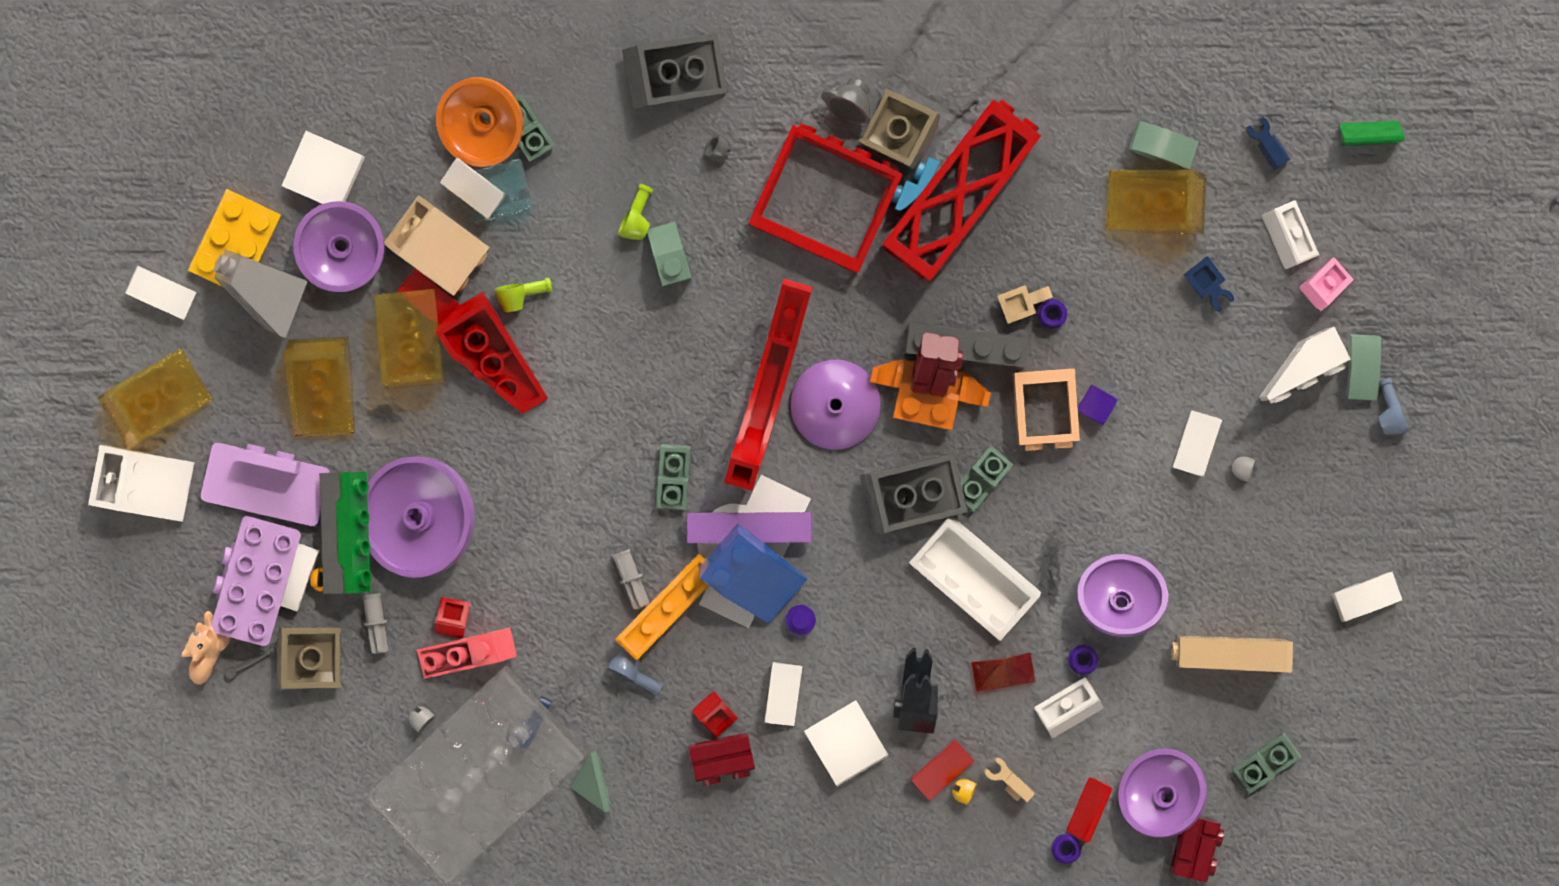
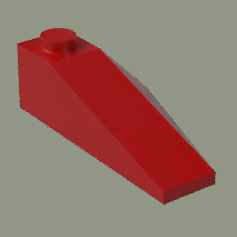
M483 291L457 306L435 329V333L454 360L469 369L473 375L484 381L522 414L548 399L547 394Z

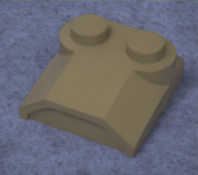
M885 89V94L863 137L858 142L897 161L902 166L914 169L923 159L938 129L940 115L927 107Z
M341 627L279 628L277 638V677L279 688H341Z

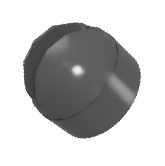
M714 135L708 141L704 153L710 159L719 162L728 158L726 152H731V147L726 139L719 135Z

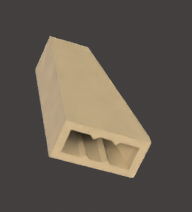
M1177 636V642H1172L1171 660H1176V666L1181 668L1292 673L1293 642L1286 639Z

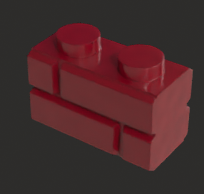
M925 332L922 336L912 370V392L927 394L929 392L932 396L944 397L949 386L955 387L957 369L961 368L963 351L958 350L959 340L956 337L943 335L941 338L938 334Z
M748 732L689 745L696 782L703 781V786L720 783V777L732 774L733 779L751 776L750 770L755 769Z
M1199 817L1189 829L1179 834L1169 870L1170 873L1202 882H1207L1209 876H1214L1217 867V859L1213 858L1216 846L1221 847L1224 838V830L1220 829L1221 823L1216 820Z

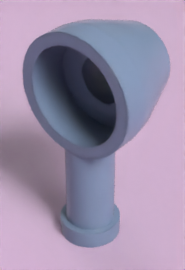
M1388 378L1379 382V387H1381L1388 409L1378 416L1385 434L1409 432L1407 421L1392 385L1393 380Z
M622 650L612 659L607 667L610 672L650 691L654 696L659 693L663 683L657 682L638 672L640 658L635 660L625 650Z

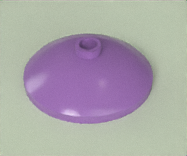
M333 201L315 207L305 215L295 232L293 250L300 271L311 283L327 291L346 292L363 286L377 273L384 257V237L378 222L367 210L350 202ZM338 240L346 242L347 248L345 251L337 249L336 243Z
M827 360L807 369L796 382L790 401L792 418L799 432L814 445L831 450L849 448L863 441L874 429L880 414L879 392L876 384L870 382V375L858 365L844 360ZM832 399H839L842 406L839 410H833L830 407Z
M1116 554L1095 561L1085 570L1078 584L1077 600L1081 613L1097 630L1112 636L1132 637L1149 631L1159 623L1167 608L1168 589L1163 576L1152 564L1136 556ZM1124 603L1126 607L1121 608L1118 607L1116 604Z
M1173 749L1149 751L1134 760L1126 769L1119 785L1118 799L1120 809L1126 821L1134 829L1146 836L1168 838L1179 835L1189 829L1204 810L1207 800L1205 776L1198 764L1180 751ZM1172 794V800L1169 803H1165V797Z

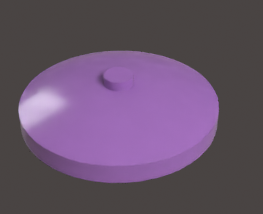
M420 456L394 460L374 474L368 482L369 490L367 493L368 511L370 514L368 523L371 545L370 554L384 568L395 574L413 578L432 576L454 565L464 554L470 543L475 520L473 501L462 478L445 463L433 458Z

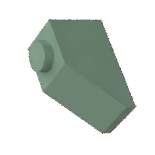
M671 222L648 229V238L663 288L691 280V274L676 223Z

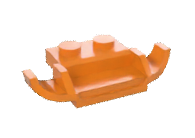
M902 359L873 367L870 382L899 389L893 418L952 430L958 401L988 407L991 392L964 371L957 370L955 387L949 386L947 394L944 397L930 395L929 392L927 394L912 392L911 379L915 361Z

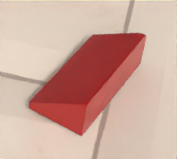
M954 738L913 774L910 780L930 801L969 767L974 760Z
M1092 777L1088 778L1067 826L1068 833L1087 843L1091 841L1113 790L1109 784Z

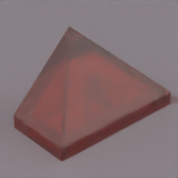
M1031 652L971 662L976 692L1036 682Z

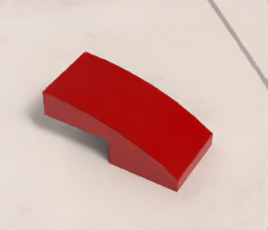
M416 268L397 290L400 295L438 326L460 305Z

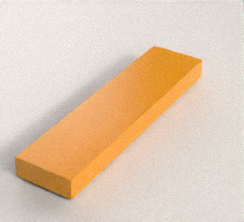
M700 554L615 639L635 660H638L709 587L707 583L700 579L699 567L705 561Z

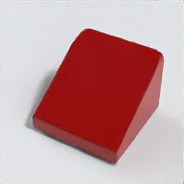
M441 597L435 621V632L464 638L471 602Z
M715 691L711 692L692 710L698 720L715 738L738 719Z

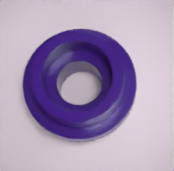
M1048 299L1040 304L1037 310V318L1045 328L1056 329L1065 323L1067 309L1061 301ZM1050 308L1057 311L1058 315L1054 320H1050L1046 315L1047 310Z
M1078 645L1070 651L1068 664L1075 673L1087 675L1096 669L1098 655L1092 647ZM1081 654L1088 656V662L1085 665H1080L1077 661L1078 656Z
M1061 834L1052 842V855L1060 863H1073L1081 855V843L1072 834ZM1064 843H1069L1072 846L1068 854L1061 852V846Z

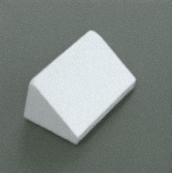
M458 158L455 159L440 182L487 219L491 217L506 197L505 193Z
M1296 200L1262 215L1285 269L1319 255Z
M1191 410L1173 468L1203 477L1222 420Z
M772 663L764 723L794 726L802 666Z
M1084 677L1037 705L1034 709L1050 736L1055 738L1103 709V706L1088 680Z

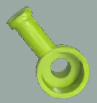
M639 184V190L631 208L626 213L619 227L618 235L626 239L642 241L648 232L650 223L641 213L653 189L644 184Z
M545 278V280L531 283L500 286L495 288L494 291L503 311L514 312L523 309L525 296L543 292L551 293L552 285L550 278Z

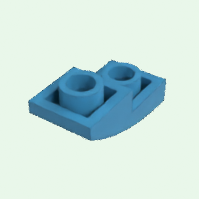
M928 157L926 164L920 162L916 170L914 179L919 180L917 185L906 181L904 187L897 186L891 201L896 203L894 211L900 213L921 194L930 182L940 161Z

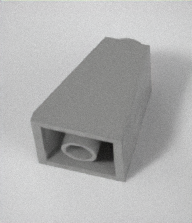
M225 250L224 254L220 255L215 263L214 271L216 274L214 278L263 329L286 338L308 281Z

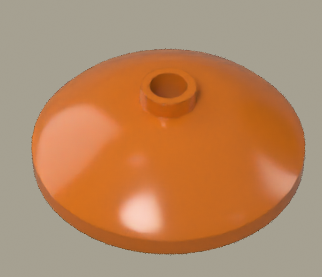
M470 77L458 81L443 94L436 111V127L443 145L455 158L468 165L488 167L501 163L517 149L523 135V115L517 100L506 87L492 79ZM483 113H487L490 116V122L484 120Z

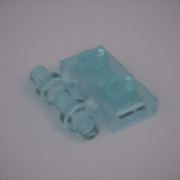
M521 159L476 170L478 174L503 193L508 194L510 203L499 205L489 219L478 211L474 212L476 224L488 221V224L497 222V218L512 214L516 217L523 215V211L534 209L531 197L520 200L517 191L529 188Z

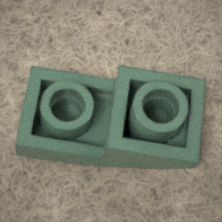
M519 93L515 96V99L521 108L524 123L523 135L519 146L529 162H531L555 145L523 95Z
M1138 121L1128 150L1153 161H1164L1185 171L1191 168L1198 141L1171 130Z
M1350 334L1348 346L1350 360L1346 361L1349 371L1345 396L1347 399L1377 400L1381 369V337L1376 335Z
M661 444L656 508L686 510L691 446Z
M991 445L960 480L966 507L971 512L977 509L991 490L996 487L1014 465Z
M1283 732L1233 767L1232 770L1250 794L1272 780L1276 774L1300 760L1301 755L1285 732Z

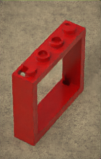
M800 123L798 127L793 124L748 225L858 274L903 174L898 172V166L887 160H883L881 164L871 160L872 154L863 149L855 147L854 151L843 147L844 141L834 136L828 135L825 139L816 135L817 129ZM797 139L890 180L855 258L762 216Z

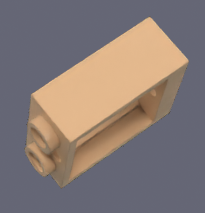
M1075 369L1012 373L1017 445H1025V451L1042 450L1043 443H1055L1056 449L1073 447V441H1080ZM1066 382L1070 434L1027 437L1023 385Z

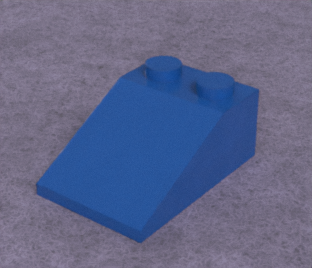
M739 523L736 524L699 567L701 580L726 599L767 623H770L807 581L805 575Z

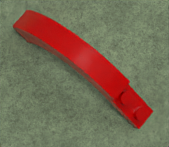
M784 279L782 282L755 383L724 480L726 484L750 491L754 490L800 338L813 289L811 286Z

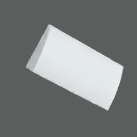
M953 516L945 519L909 562L999 641L1012 629L1041 594L1035 586Z

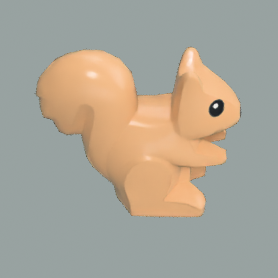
M209 611L204 614V625L200 622L197 623L195 632L190 635L181 655L182 657H193L189 666V676L197 685L208 681L220 652L226 648L232 638L215 633L211 627L213 615Z

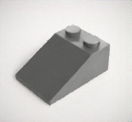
M717 34L637 45L622 50L632 109L728 93Z
M954 453L859 475L873 533H887L968 512Z

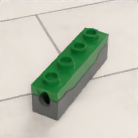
M367 471L319 473L323 594L371 592L372 575L370 572L369 555L371 545L368 526L370 514L368 511L367 493L369 484L367 481Z

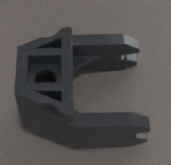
M912 648L906 655L900 700H895L893 718H898V730L934 734L938 716V686L932 685L930 681L933 658L928 649L924 650L921 658L917 657L916 648Z

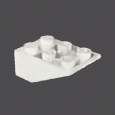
M1335 327L1323 329L1299 341L1259 396L1260 400H1269L1270 403H1277L1291 396L1289 390L1295 387L1297 390H1303L1319 382L1317 376L1323 373L1324 376H1331L1345 369L1344 362L1350 360V357Z
M100 445L88 505L183 522L194 462Z

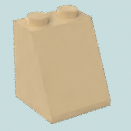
M419 195L384 241V244L394 253L453 296L457 291L459 292L464 289L469 281L468 276L475 267H479L487 257L486 252L490 248Z

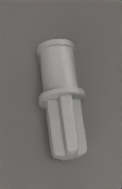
M628 549L612 555V558H614L622 579L620 584L624 585L632 608L637 610L647 606L649 600L640 579L642 573L638 574L630 553L631 551Z
M381 593L364 595L362 599L366 623H363V625L367 626L370 651L372 654L385 653L388 651L385 629L387 619L384 620Z

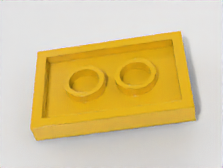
M226 189L188 271L222 286L214 278L216 274L214 267L218 257L223 255L225 250L260 263L283 215Z

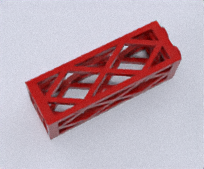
M994 99L990 102L880 246L926 283L932 280L1041 137L1037 133L1039 130L1037 125L1027 118L1021 121L1013 114L1015 109L1002 99L999 102ZM987 119L997 128L974 137ZM1002 137L998 173L966 185L969 150ZM1013 140L1020 146L1023 145V147L1009 164ZM959 157L956 189L926 200ZM994 184L961 227L964 196ZM955 199L951 235L918 247L921 212ZM912 218L908 249L896 238ZM947 246L932 266L919 257Z

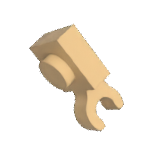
M1026 285L997 297L1006 321L1010 324L1036 314L1033 305L1052 298L1049 286L1028 293Z
M996 757L994 760L1000 764V771L993 774L986 768L984 770L985 775L991 780L1005 781L1008 784L1005 790L1016 801L1022 797L1028 802L1034 796V791L1017 777L1001 758Z

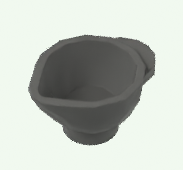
M850 78L847 84H843L835 90H823L821 94L822 100L827 104L831 112L840 119L856 124H867L870 122V104L867 96L870 88L866 83L856 78Z

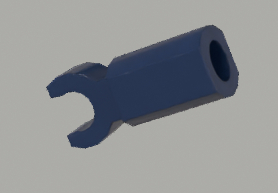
M1261 117L1259 121L1263 126V130L1257 133L1249 125L1246 127V132L1251 138L1258 140L1260 144L1257 146L1273 170H1276L1291 160L1275 134L1271 135L1269 132L1270 124L1265 117Z

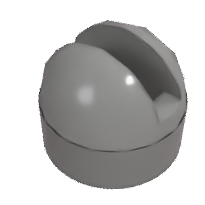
M1245 456L1235 459L1232 463L1234 476L1239 480L1248 482L1256 460Z
M416 707L409 714V723L418 733L423 732L435 719V715L425 707Z

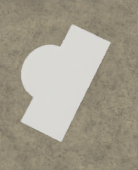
M761 475L747 505L727 504L717 508L712 513L805 512L811 498ZM790 542L764 544L783 558ZM697 543L698 553L706 560L720 543ZM710 586L705 590L699 605L747 628L750 627L755 616L726 599Z

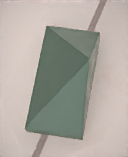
M598 750L591 751L570 788L603 812L611 811L609 795Z

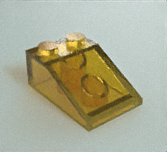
M1110 170L1106 230L1161 234H1204L1207 174L1197 170Z
M435 290L374 295L381 380L385 390L445 384L441 340L435 333V329L439 326Z
M332 337L288 340L284 352V362L294 436L354 434L353 380L349 338Z
M182 348L108 389L97 398L128 450L213 400Z

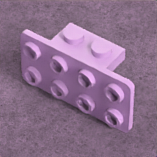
M222 443L212 445L201 491V499L203 501L309 526L318 524L321 514L319 473H330L328 468L294 460L295 455L287 452L277 451L276 456L264 453V447L247 444L246 449Z
M250 516L242 518L236 541H232L230 548L225 547L221 564L225 565L222 577H216L212 593L217 594L215 598L217 606L211 623L215 633L261 646L269 644L301 537L298 530Z

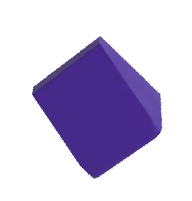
M1091 384L1077 407L1078 412L1098 424L1104 425L1119 399Z

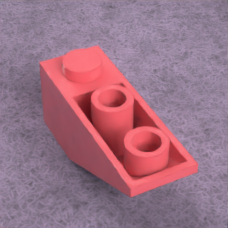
M510 627L417 649L424 679L517 657Z

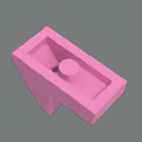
M1333 257L1300 286V290L1315 308L1322 311L1353 281V278Z

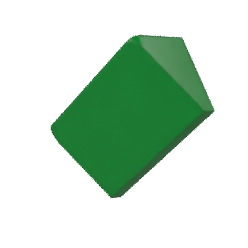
M1398 121L1339 124V141L1341 146L1399 144L1405 140L1403 130Z

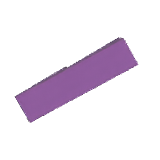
M813 512L687 513V543H721L737 523L741 524L763 543L813 542Z

